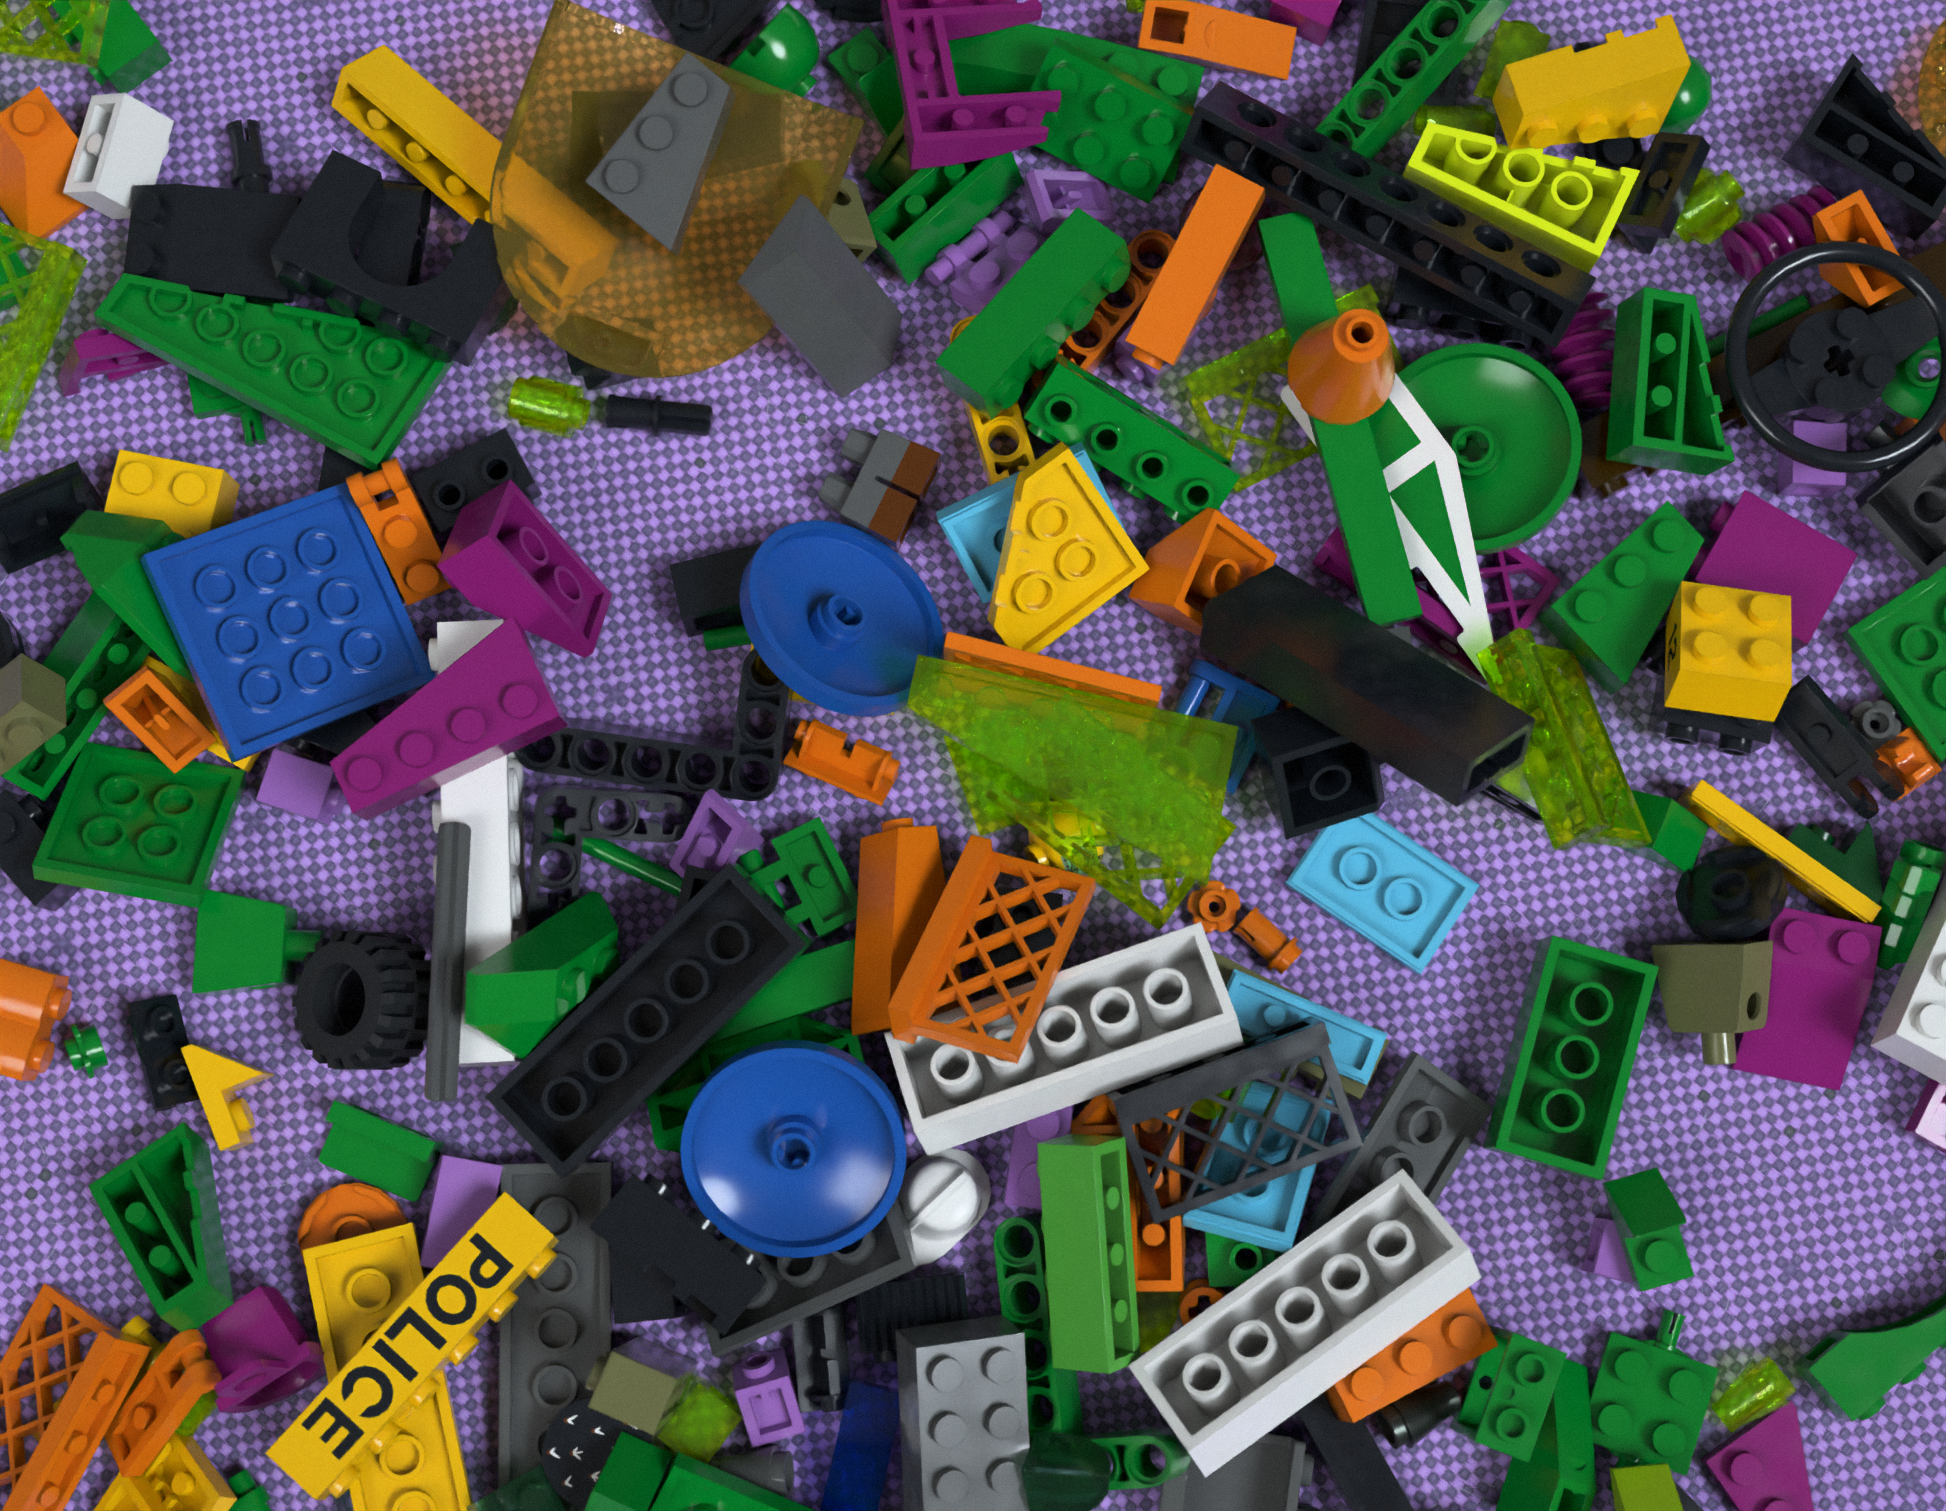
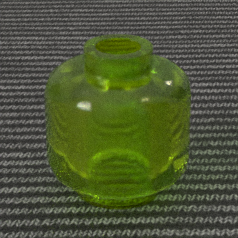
M1702 166L1674 227L1676 233L1687 245L1694 240L1698 244L1709 245L1722 236L1726 229L1730 230L1742 220L1743 208L1738 200L1746 193L1728 169L1718 175L1712 168Z

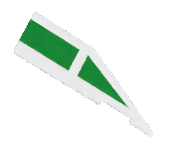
M1395 373L1394 385L1388 399L1380 409L1368 416L1409 566L1411 570L1415 567L1420 568L1463 627L1464 632L1457 637L1458 643L1489 686L1495 688L1500 685L1501 678L1457 457ZM1287 384L1281 391V399L1316 446L1308 414L1302 409L1301 403L1296 398L1294 392L1290 390L1289 384Z

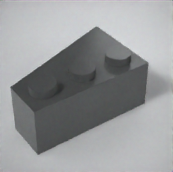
M687 51L585 181L677 257L683 245V238L694 208L696 209L700 198V191L711 160L714 159L736 98L734 91L726 82Z

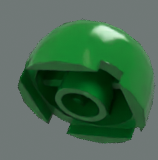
M787 3L719 77L732 88L735 94L782 95L783 101L789 97L794 103H797L817 82L810 74L819 60L820 44L815 30L797 9L795 10Z

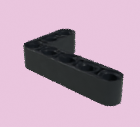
M754 647L745 658L742 666L733 740L565 717L569 726L550 734L555 742V752L553 755L539 753L532 743L516 750L515 755L525 768L535 772L704 795L705 792L713 788L723 798L761 801L769 797L775 790L783 774V761L786 753L793 690L779 678L769 680L759 674L756 668V659L759 654ZM755 708L770 710L776 718V729L770 732H762L754 728L750 722V711ZM587 739L601 740L609 750L608 761L596 762L591 760L585 752V741ZM650 746L659 751L663 761L662 768L656 770L645 768L638 759V748ZM698 753L710 756L716 764V774L711 777H703L695 773L690 763L691 756ZM749 761L763 763L770 772V781L764 784L750 782L743 772V765Z

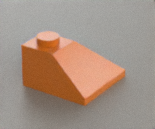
M39 86L0 112V207L31 248L90 208L63 193L79 136L61 111Z
M1206 508L1148 550L1144 560L1150 569L1135 580L1128 597L1159 619L1201 636L1203 626L1202 612L1207 602L1214 596L1220 595L1243 583L1249 577L1272 567L1277 554L1218 510Z

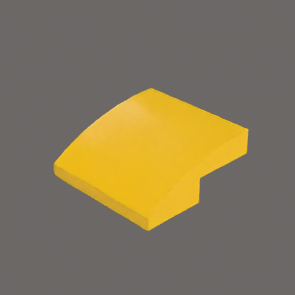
M178 1427L142 1476L122 1477L119 1472L93 1511H229L237 1497L188 1429Z

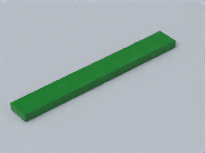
M1298 211L1259 220L1256 224L1257 234L1290 353L1296 341L1306 330L1322 321L1339 315L1313 221ZM1308 415L1364 617L1381 627L1420 618L1423 612L1368 417L1351 425L1326 424Z

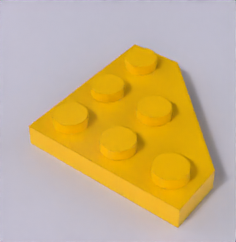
M1062 441L1017 475L987 616L988 622L1006 646L1036 654L1150 569L1069 447Z

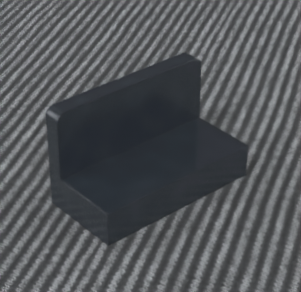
M1658 132L1655 135L1636 181L1616 221L1617 226L1640 253L1651 254L1658 238L1669 239L1711 148L1703 136Z

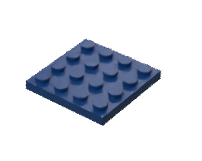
M347 482L149 552L140 559L231 763L421 688L435 678V674L430 668V663L367 523L350 493Z

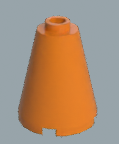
M1353 309L1312 326L1296 341L1288 359L1287 382L1290 390L1294 392L1296 398L1301 403L1302 409L1308 415L1326 424L1351 425L1372 415L1384 405L1394 385L1395 364L1387 326L1378 314L1367 309Z

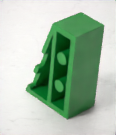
M1666 501L1540 615L1538 619L1611 696L1628 682L1705 539L1669 501Z
M183 1122L88 1185L157 1314L179 1332L199 1328L234 1304L209 1144Z

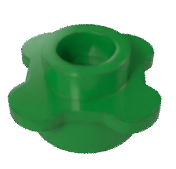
M76 1023L70 1026L73 1038L64 1040V1044L74 1072L85 1068L89 1079L94 1078V1070L109 1065L96 1027L93 1024L78 1030Z

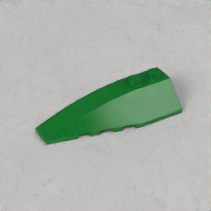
M1026 23L983 35L948 40L958 93L964 96L1029 92L1056 36L1194 108L1205 67L1110 41ZM892 47L889 50L890 55L893 54ZM1178 148L1161 183L1173 186L1183 152L1181 149Z

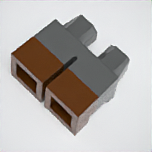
M851 428L842 445L840 457L862 467L855 483L830 472L818 493L819 501L832 511L840 514L841 524L854 527L872 535L898 553L918 513V507H921L941 467V453L885 429H881L879 435L876 436L866 431Z

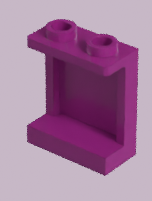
M1744 490L1731 503L1724 499L1713 513L1707 525L1714 532L1705 547L1701 546L1686 573L1689 575L1686 582L1791 596L1792 654L1809 644L1858 554L1747 490Z

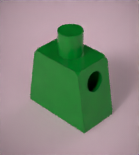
M207 889L200 909L198 908L192 993L204 996H219L290 986L294 981L295 962H302L307 952H315V943L321 938H326L325 932L323 930H297L298 912L297 909L289 906Z

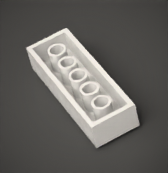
M1201 922L1058 972L1018 1064L919 1035L915 1043L911 1044L894 1039L892 1031L884 1033L914 1132L927 1156L1244 1045L1238 1018ZM1036 980L1009 989L1008 992L1011 998L1033 990L1037 982ZM997 993L972 1002L970 1005L974 1012L977 1013L1003 1001ZM960 1006L932 1016L930 1020L950 1024L966 1017ZM1022 1009V1010L1019 1011V1013L1021 1014V1016H1022V1014H1023V1012H1024V1009ZM1010 1015L982 1026L987 1036L1010 1042L1016 1029V1025Z
M1401 1169L1128 1367L1206 1478L1478 1281L1481 1276L1470 1248L1404 1169Z

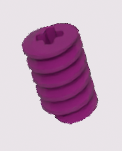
M1817 185L1808 189L1806 195L1798 194L1790 198L1787 204L1780 203L1773 206L1769 213L1761 212L1753 216L1751 222L1745 220L1736 224L1732 231L1727 229L1722 231L1721 243L1727 260L1735 272L1749 284L1761 269L1775 259L1800 247L1816 243L1812 216L1837 201L1826 188Z
M1589 292L1557 348L1553 346L1550 348L1551 358L1559 362L1553 368V375L1568 392L1575 409H1593L1610 405L1611 390L1607 389V385L1612 383L1613 370L1605 369V364L1613 361L1614 350L1603 349L1602 344L1615 339V330L1602 329L1600 324L1614 318L1615 314L1614 310L1598 308V303L1605 301L1609 297L1607 293Z

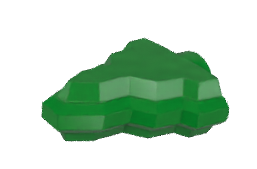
M1904 838L1879 905L1882 908L1872 924L1882 927L1877 967L1888 970L1897 963L1907 962L1946 863L1945 850L1919 840Z

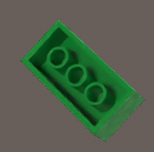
M1554 935L1539 940L1483 1149L1587 1180H1603L1659 966Z

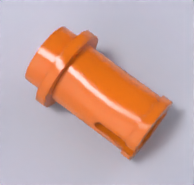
M1254 907L1233 930L1235 935L1240 936L1269 963L1266 967L1269 971L1274 968L1281 975L1303 952L1296 945L1298 942L1296 937L1290 940L1257 907Z

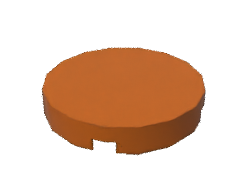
M364 1182L340 1184L319 1194L304 1211L298 1229V1246H300L303 1257L302 1250L336 1242L337 1237L338 1241L408 1224L409 1221L400 1203L387 1191Z

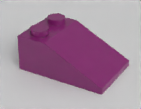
M508 479L461 508L437 564L448 584L452 588L460 590L472 605L505 621L513 615L524 630L583 658L593 654L613 594L515 483Z
M1784 907L1783 911L1770 926L1753 935L1751 940H1773L1767 1022L1762 1029L1735 1034L1737 1063L1730 1064V1069L1839 1091L1874 982L1882 927Z

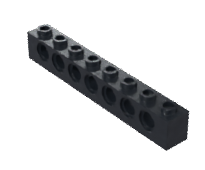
M1219 81L1196 105L1179 148L1213 167L1217 163L1265 188L1267 196L1557 348L1571 326L1596 280V277L1222 81Z

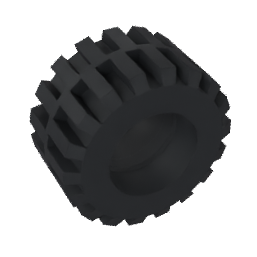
M353 930L333 932L330 934V938H321L315 943V952H307L302 961L304 965L303 972H297L294 982L298 985L297 995H292V1007H296L297 1016L294 1018L295 1028L302 1031L303 1035L300 1041L305 1050H313V1059L318 1063H327L328 1068L336 1070H392L393 1067H403L409 1064L410 1057H418L423 1052V1040H427L431 976V961L424 960L426 951L420 944H412V938L405 935Z

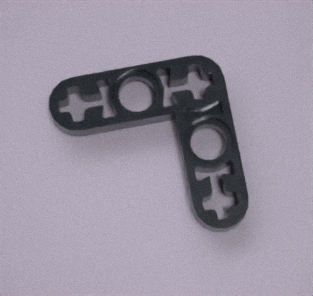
M554 785L544 789L536 798L533 815L526 910L529 929L532 930L543 923V921L536 920L537 913H546L548 908L547 892L537 894V886L540 885L552 890L570 887L569 896L558 893L557 908L559 912L578 900L583 838L662 843L676 842L682 839L693 818L692 810L688 803L678 794L666 791ZM556 796H564L567 806L575 807L573 815H566L564 817L562 829L563 835L574 833L572 843L558 838L541 841V832L544 831L553 835L554 821L550 814L544 813L545 806L554 805ZM609 799L622 800L629 808L628 820L619 828H607L599 821V808ZM647 800L644 810L656 813L663 812L665 803H673L674 811L682 814L681 822H673L670 831H663L660 822L643 819L645 830L634 831L639 819L636 801ZM553 849L563 850L571 859L570 870L565 876L557 879L548 878L542 874L539 865L542 856Z

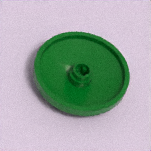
M1466 343L1444 347L1426 354L1397 374L1456 454L1476 555L1497 553L1520 545L1540 533L1557 517L1571 496L1578 479L1582 456V435L1579 418L1568 392L1546 367L1530 356L1508 347L1488 343Z

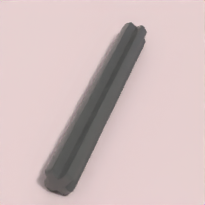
M462 822L441 823L438 829L424 1096L430 1101H453L457 1097L471 842V828Z

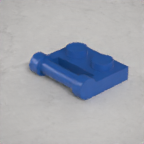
M1194 658L1186 672L1190 678L1159 739H1152L1146 754L1156 761L1174 767L1232 797L1256 750L1251 719L1274 713L1281 699L1206 661ZM1214 687L1224 692L1193 755L1178 747L1208 688Z

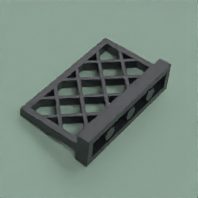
M1309 1016L1243 1041L1244 1045L1105 1093L1121 1135L1125 1136L1126 1149L1154 1224L1363 1146L1328 1044H1331L1323 1021ZM1318 1056L1324 1076L1315 1096L1288 1085L1298 1063ZM1284 1069L1279 1080L1269 1076L1271 1073ZM1258 1078L1276 1086L1263 1116L1236 1104L1245 1084ZM1232 1088L1228 1099L1216 1095ZM1328 1090L1331 1093L1335 1106L1324 1101ZM1285 1091L1311 1102L1298 1132L1272 1121ZM1205 1098L1224 1106L1211 1135L1184 1124L1193 1103ZM1320 1107L1339 1116L1345 1137L1324 1145L1307 1137ZM1180 1108L1175 1119L1164 1114ZM1233 1110L1259 1122L1246 1152L1219 1140ZM1151 1118H1157L1172 1125L1159 1155L1139 1147L1132 1128L1133 1125ZM1268 1127L1294 1138L1286 1158L1273 1164L1255 1156ZM1180 1130L1207 1142L1194 1171L1167 1159ZM1303 1143L1311 1147H1314L1311 1150L1299 1154L1303 1146ZM1216 1146L1242 1158L1234 1178L1221 1184L1203 1176ZM1143 1157L1155 1162L1150 1174ZM1251 1163H1254L1262 1167L1258 1170L1247 1173ZM1164 1166L1190 1178L1181 1199L1160 1206L1154 1186ZM1199 1182L1210 1187L1195 1193Z

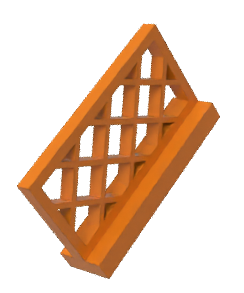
M950 631L947 632L944 643V668L939 687L1143 740L1147 737L1151 718L1158 705L1163 687Z
M971 834L887 1006L893 1038L914 1044L919 1035L1018 1064L1096 889L1095 878L994 852L991 839ZM1000 872L1021 877L1026 886L999 896L994 884ZM1059 888L1077 892L1072 903L1052 911L1043 897L1044 894ZM1034 899L1042 915L1015 925L1007 909ZM999 913L1007 929L979 939L974 930L976 922ZM1050 927L1056 937L1054 945L1032 954L1023 937ZM1014 941L1023 958L995 968L987 952ZM978 956L987 972L959 983L953 973L956 964ZM1044 965L1043 970L1041 971L1039 966ZM1030 970L1037 982L1034 989L1011 998L1003 981ZM947 983H949L951 987L945 989ZM994 985L1003 1002L975 1013L966 996ZM958 1000L966 1017L950 1024L930 1020L936 1008ZM1022 1009H1024V1012H1023V1014H1022V1016H1021V1014L1019 1013V1011L1022 1010ZM1007 1015L1011 1016L1016 1029L1010 1042L986 1035L982 1027L983 1025Z
M46 1283L43 1284L0 1362V1408L5 1406L7 1432L0 1434V1447L8 1444L10 1470L0 1474V1486L10 1482L12 1486V1492L1 1511H63L152 1349L150 1345L140 1338L122 1333L58 1287ZM54 1305H56L61 1311L62 1331L47 1337L45 1321ZM94 1331L98 1335L84 1361L81 1362L79 1337ZM64 1343L66 1368L50 1374L48 1349ZM32 1356L35 1381L19 1387L18 1370L24 1359ZM67 1381L68 1390L56 1412H54L51 1387ZM36 1393L38 1419L22 1425L20 1400ZM39 1432L40 1441L26 1464L24 1437Z

